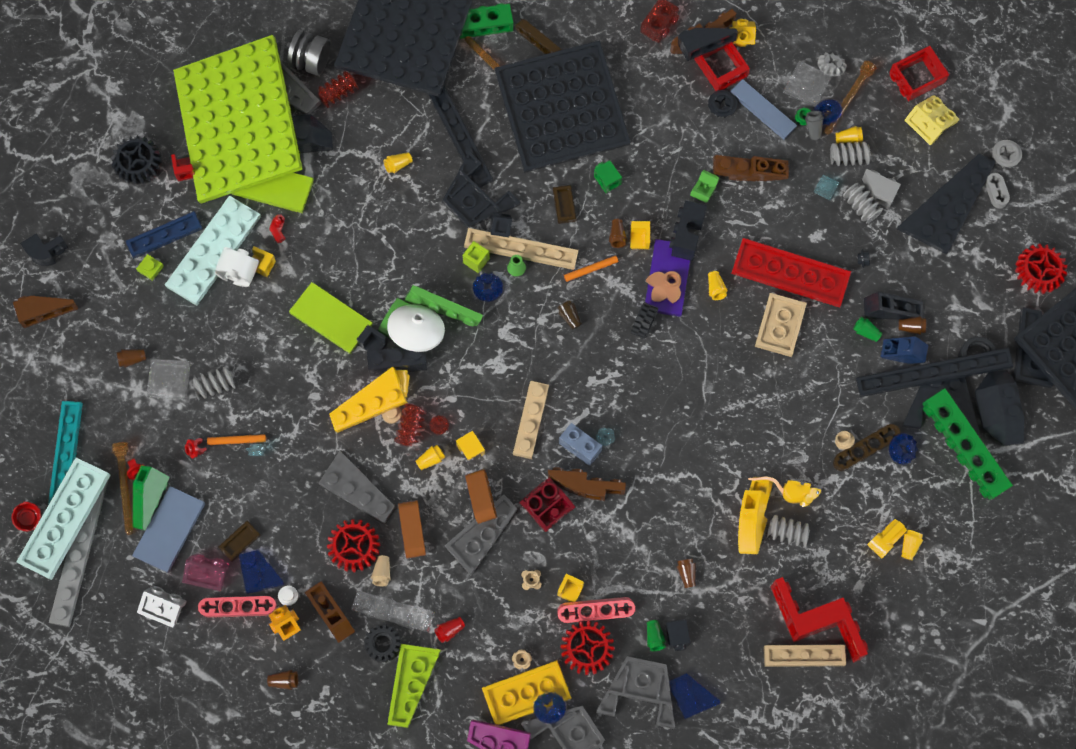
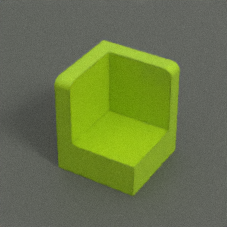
M475 241L471 243L463 254V263L477 273L489 261V251Z

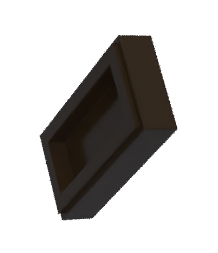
M571 185L553 187L558 224L576 222Z
M247 520L218 548L233 562L261 534Z

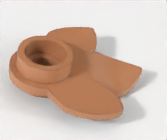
M669 271L665 274L655 272L646 279V282L654 287L651 294L652 301L661 302L667 298L671 303H675L680 298L681 291L679 286L681 285V276L677 272ZM674 279L675 283L671 284L668 280Z

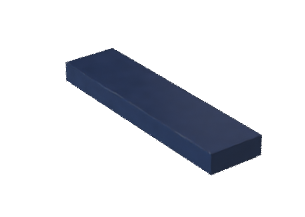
M195 211L125 242L133 259L203 228Z

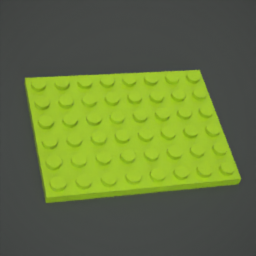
M273 35L173 70L190 162L195 173L193 178L199 203L202 204L302 170L276 38Z

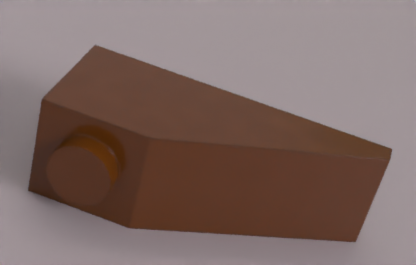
M23 296L13 302L18 321L23 328L78 309L73 299Z
M322 581L305 592L338 643L355 632Z

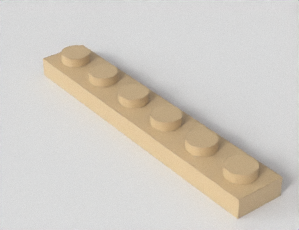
M468 228L464 248H468L475 241L487 249L489 253L508 257L520 255L523 260L572 270L575 269L578 250L511 236L508 238L490 235V232Z

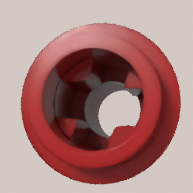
M458 617L437 625L434 632L441 643L449 642L465 627V624Z

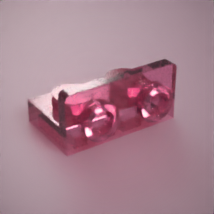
M201 554L191 555L185 563L182 583L221 591L229 563H225L224 560L218 558L207 559Z

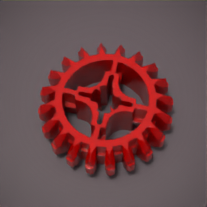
M1038 244L1036 247L1031 245L1029 249H1024L1023 254L1018 256L1015 264L1017 266L1015 273H1019L1017 279L1023 280L1021 286L1028 285L1027 291L1033 288L1034 294L1039 290L1042 294H1045L1046 291L1050 293L1054 289H1058L1060 284H1063L1065 281L1064 278L1067 276L1065 270L1068 265L1063 264L1065 258H1060L1061 252L1057 254L1054 252L1055 247L1050 250L1048 244L1044 248H1042L1041 244ZM1040 257L1039 261H1028L1031 258ZM1050 276L1054 277V278L1051 279V280H1047V281H1043V280H1042L1043 277H1050Z
M351 519V524L348 525V522L344 520V527L337 524L336 526L339 531H331L335 537H328V541L332 542L327 545V549L331 550L328 552V555L333 557L331 560L333 563L338 562L337 567L339 569L345 565L344 570L348 572L350 567H352L353 572H356V567L359 566L360 570L363 571V564L370 567L369 560L376 561L373 554L378 555L380 553L378 549H375L381 546L380 542H375L379 539V535H373L376 530L375 528L369 529V523L363 526L362 520H359L358 524H356L355 519ZM358 531L363 533V535L353 537L349 535V532ZM343 537L346 544L342 551L338 553V544ZM369 538V549L364 555L361 548L365 544V540ZM349 540L357 545L358 551L350 546ZM354 554L360 559L348 560L343 557Z
M587 620L586 626H583V622L579 621L578 629L574 624L571 626L574 632L566 630L569 638L562 637V641L567 644H562L560 648L567 651L562 652L561 656L569 657L565 660V664L572 662L570 669L573 670L577 666L578 674L581 673V669H585V675L589 674V669H592V673L596 674V667L603 671L602 663L606 666L610 664L606 658L613 659V655L608 651L615 650V647L609 646V644L614 642V639H607L611 634L609 631L604 634L602 633L605 626L597 629L598 622H595L594 626L591 627L590 620ZM586 632L597 635L602 641L590 640ZM581 634L582 643L576 646V648L571 649L573 639ZM585 640L586 643L589 644V646L592 645V648L590 650V656L589 652L583 650L585 646ZM600 647H604L602 657L595 662L593 652ZM574 655H584L589 663L580 662Z

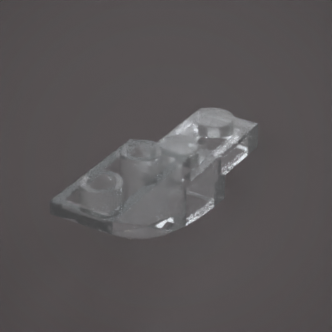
M357 591L351 608L353 611L382 621L429 632L435 614L430 610Z

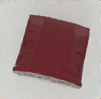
M550 477L519 502L544 532H547L575 508L570 499Z

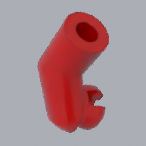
M280 214L272 219L269 227L277 243H282L286 239L281 232L285 218Z

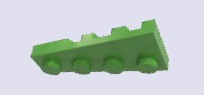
M412 285L404 299L405 302L428 307L437 313L463 321V323L469 326H477L483 317L480 313Z

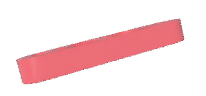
M269 596L205 598L198 604V610L204 617L268 616L277 609V603ZM246 601L253 603V608L249 612H245L242 609V605ZM256 601H259V605H265L266 601L273 605L269 607V611H266L264 607H258L259 611L256 612ZM216 602H219V613H216V609H209L208 613L203 609L207 603L211 606H217ZM231 602L233 609L230 612H224L222 610L224 603Z
M628 597L567 602L558 607L557 613L559 619L564 623L624 618L634 614L635 605L632 599ZM617 603V607H624V603H628V606L631 607L628 608V611H624L623 608H617L618 613H615L614 604ZM605 604H609L612 607L611 612L608 614L600 611L601 607ZM584 606H589L592 612L590 615L584 616L581 614V609ZM574 607H577L578 616L576 617ZM566 608L569 610V612H574L569 613L568 617H565L564 614H561L564 612V609Z

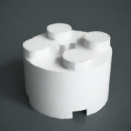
M224 247L217 263L215 274L225 281H228V279L234 281L233 284L248 287L252 282L259 260L248 256L249 252L246 250L238 249V251Z

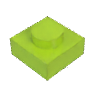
M147 254L136 270L153 281L164 266L161 262Z

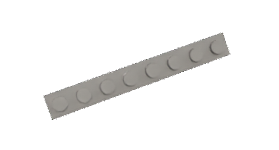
M108 481L67 552L49 619L50 624L66 627L71 625Z

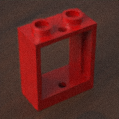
M733 43L694 58L715 91L724 90L747 78L750 68ZM724 49L736 66V69L717 78L705 61V58Z
M931 46L894 63L889 72L892 81L897 83L900 93L908 101L946 83L949 73ZM923 61L934 77V80L913 90L901 71Z

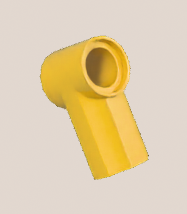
M894 519L867 545L882 559L907 530L900 521Z

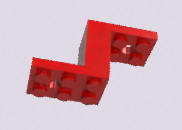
M783 577L774 581L770 588L793 642L838 626L853 663L860 661L868 654L867 643L859 635L860 627L857 621L852 619L850 614L852 609L848 601L845 602L844 598H840L798 614L800 609L797 601L792 600L790 595L792 590L788 581L785 582Z

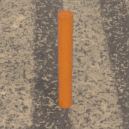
M615 255L564 275V279L568 282L618 263V258Z
M266 434L207 438V445L266 442Z

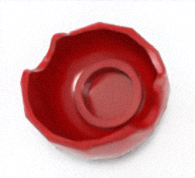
M23 502L14 508L11 516L12 523L21 531L29 532L35 530L42 518V511L32 502Z

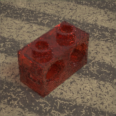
M658 0L642 22L640 32L659 43L662 38L665 39L667 37L670 26L677 23L680 17L678 15L679 7L667 0Z

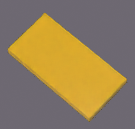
M558 660L482 688L494 724L499 726L571 699Z

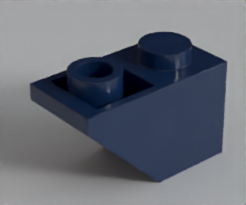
M917 337L884 339L881 358L907 364L925 363L928 344Z

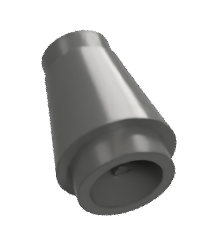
M810 111L806 114L805 121L810 138L817 140L821 138L824 117L820 111Z

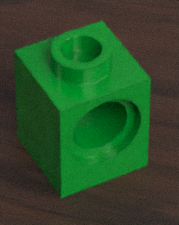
M610 160L606 163L601 162L595 167L594 178L605 193L621 185L622 176Z

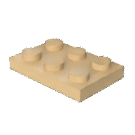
M770 293L755 347L792 357L807 303Z

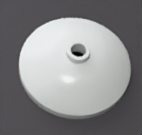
M415 304L397 308L390 315L387 324L391 339L400 347L415 352H423L435 348L442 341L445 332L444 323L435 311Z

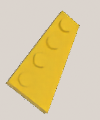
M391 367L329 414L337 433L407 403L395 368Z

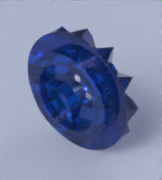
M831 99L820 102L814 108V111H820L824 117L823 125L827 124L829 126L832 122L837 123V119L841 118L843 111L840 103ZM831 111L832 114L825 116V113Z
M483 272L473 282L475 296L485 302L496 300L503 291L502 281L499 276L494 275L492 272ZM483 282L486 283V284L492 283V284H491L492 290L486 289V290L483 291V289H484V284H483Z
M908 434L896 435L889 445V454L892 460L902 465L911 463L912 459L916 458V451H918L917 441ZM899 445L906 446L908 453L903 452Z
M546 691L534 701V713L541 722L548 724L556 723L562 719L566 712V703L563 697L556 692ZM552 700L553 707L556 709H550L547 714V709L544 705H549Z

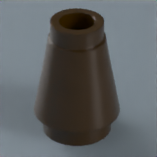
M570 300L557 307L559 310L558 314L572 330L582 325L575 304H572Z

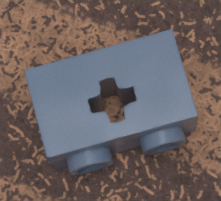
M572 423L559 437L560 445L589 466H591L602 451L601 444Z

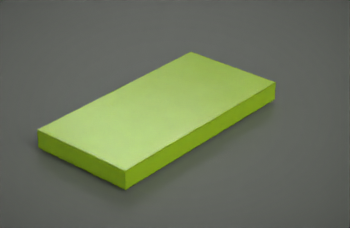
M291 173L231 194L303 213L314 179Z
M312 282L289 311L291 315L349 354L357 347L356 339L367 325L373 326L371 321Z

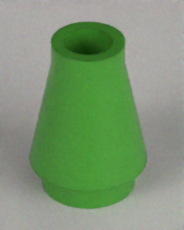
M513 255L507 265V270L512 276H521L526 270V265L520 255Z

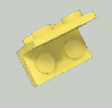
M933 95L917 104L905 121L929 145H932L943 131L956 124L959 118L943 104L940 98Z

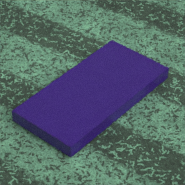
M655 239L650 275L655 272H662L664 274L669 271L677 272L681 276V285L679 286L681 295L675 303H671L667 298L664 301L655 302L651 299L654 287L648 284L645 302L659 308L657 313L681 317L690 260L671 256L672 248H669L670 241ZM669 279L668 282L673 284L675 280Z

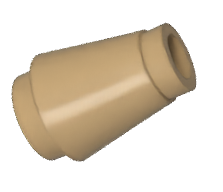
M381 555L377 558L371 576L372 583L376 586H387L388 582L391 581L390 563L387 556Z

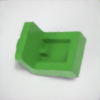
M703 170L690 196L707 203L715 191L719 177Z

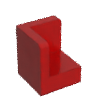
M172 154L173 169L177 181L193 179L195 173L190 157L177 159L175 154Z

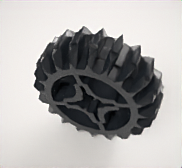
M138 135L135 139L130 136L129 141L123 139V144H117L118 149L113 150L114 156H111L113 162L111 165L115 174L119 175L121 180L125 179L128 184L131 181L135 185L138 181L144 184V179L151 181L150 176H156L155 170H160L159 164H162L160 158L162 155L158 146L154 145L152 140L148 141L145 136L142 139ZM145 151L150 153V160L146 159ZM123 160L127 161L128 170L123 167Z

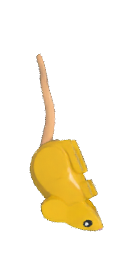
M748 478V480H770L774 482L787 502L793 504L800 503L803 507L808 506L821 493V489L810 488V483L801 485V482L788 480L787 484L785 483L782 488L775 478Z

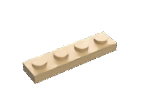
M530 381L513 451L515 456L528 459L533 457L549 389L547 384Z
M765 645L764 664L765 667L846 666L845 645Z

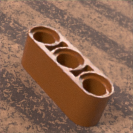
M485 469L466 474V482L477 523L480 524L496 519L497 513Z
M418 500L398 503L406 559L426 556Z

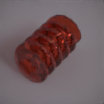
M344 71L343 76H337V80L332 78L331 84L326 82L324 84L325 88L319 86L318 95L328 109L329 101L335 105L334 98L341 101V94L348 97L347 91L349 90L353 94V87L358 89V86L352 75Z
M406 403L404 404L406 408L402 409L403 415L400 416L401 422L398 424L400 430L396 431L398 437L394 438V442L402 446L412 447V444L419 443L414 437L421 436V433L416 430L423 428L418 422L425 421L420 415H426L427 412L419 406Z

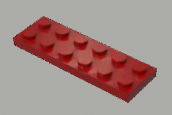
M743 238L731 274L840 308L851 271Z

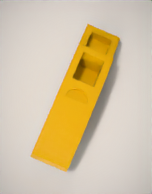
M752 480L750 490H745L738 531L740 554H758L767 523V518L764 514L773 482L770 480Z

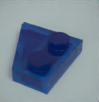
M258 550L239 554L247 594L284 585L283 580Z
M688 674L669 681V686L684 719H688L721 704L719 699Z

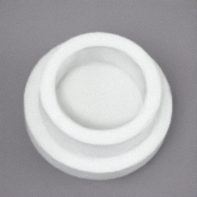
M284 586L278 593V599L281 604L291 606L296 603L298 592L292 586Z

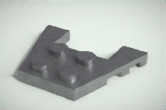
M627 656L596 713L614 717L618 696L660 705L656 726L674 729L675 722L667 665Z
M583 706L521 723L524 730L531 733L530 739H533L549 728L562 749H599L605 741Z

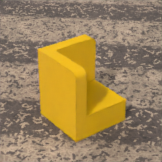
M631 221L630 248L649 249L650 221Z
M253 246L252 252L254 255L252 258L259 260L256 273L268 277L276 262L274 255Z
M473 431L456 440L458 449L464 453L467 460L479 454L481 456L485 455V449Z
M566 574L558 589L557 596L570 602H576L584 587V582Z

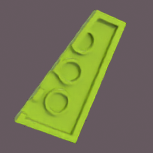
M401 644L388 725L409 727L441 652L440 649Z

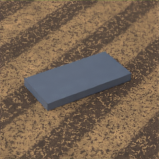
M169 486L132 556L169 573L205 502Z

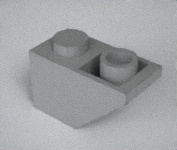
M866 169L862 181L866 190L870 192L868 194L869 197H874L872 203L878 202L879 206L889 210L901 184L892 178L881 176L877 171Z

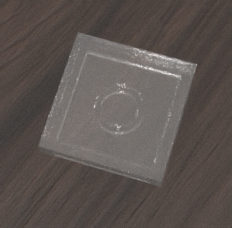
M799 61L783 93L813 107H817L832 76Z
M151 359L147 397L186 400L190 362Z

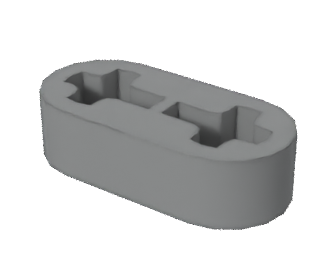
M998 173L990 174L986 179L985 186L991 203L996 208H1003L1010 200L1005 181ZM992 179H994L995 182L998 181V184L996 186L994 183H991ZM997 197L1004 198L1003 202L997 200Z

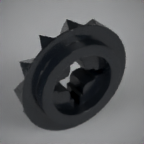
M718 90L709 97L708 107L717 118L719 116L726 118L729 115L732 116L735 112L737 99L729 91ZM725 99L726 106L720 109V104L718 103H721Z

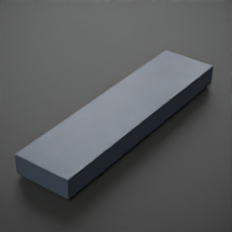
M743 79L730 91L743 106L783 140L796 129L797 125Z

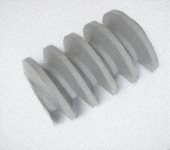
M848 142L846 146L844 143H839L837 146L836 143H832L830 148L831 165L836 161L837 166H840L841 161H843L844 165L847 166L849 160L852 166L855 165L856 160H858L859 165H862L863 160L869 165V144L861 142L859 145L858 142H854L852 146Z
M855 183L845 191L843 197L848 199V204H853L852 209L857 210L856 214L858 216L862 215L861 220L867 221V224L877 218L883 211V208L876 209L879 203H871L874 199L873 196L867 198L870 192L862 191L865 185L858 186L859 183Z
M223 367V373L216 369L215 376L208 372V378L201 374L200 381L195 376L193 377V387L198 401L200 400V394L205 399L207 398V392L214 396L215 389L220 394L222 393V387L226 391H229L230 385L234 389L236 388L232 374L226 367Z
M774 515L770 521L766 538L772 534L773 540L780 536V542L788 538V544L795 540L796 546L803 542V546L806 548L810 533L809 525L805 523L801 527L800 521L793 525L792 519H789L786 524L785 517L778 521V516Z

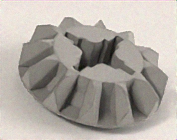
M825 52L818 59L819 69L827 75L840 76L846 70L845 59H840V55L836 56L833 52L831 54Z
M1011 140L999 141L992 150V158L1002 168H1011L1017 165L1022 158L1021 148ZM1006 151L1008 154L1011 155L1009 156V158H1007L1002 154Z

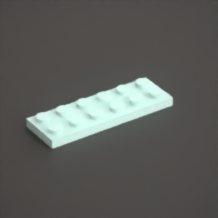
M229 196L165 283V286L197 306L218 277L215 274V270L224 247L237 251L261 218V215Z
M75 458L19 556L17 563L52 580L111 475Z

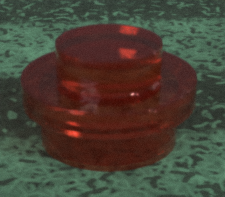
M435 416L430 421V430L434 434L442 435L447 432L449 422L444 416Z

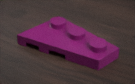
M472 719L467 741L480 749H528L531 733Z

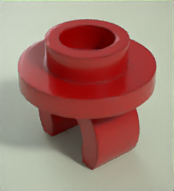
M201 438L195 441L193 439L187 440L185 444L186 454L191 458L202 455L206 451V447L199 448L197 445L201 444L203 440Z
M133 458L127 461L130 467L127 471V476L129 479L135 480L142 464L136 463V460Z

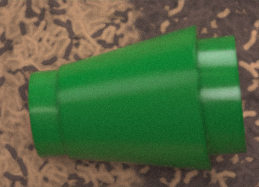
M862 316L853 327L856 334L875 342L882 336V332L868 318H863Z
M658 620L648 621L647 646L650 647V651L665 649L667 641Z

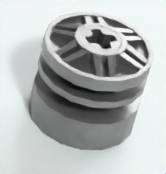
M298 30L290 44L288 66L297 67L299 70L305 67L306 72L320 76L329 58L331 49L330 39L318 35L313 39L311 33Z

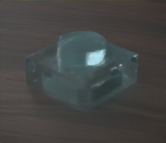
M822 175L814 193L831 200L839 182Z

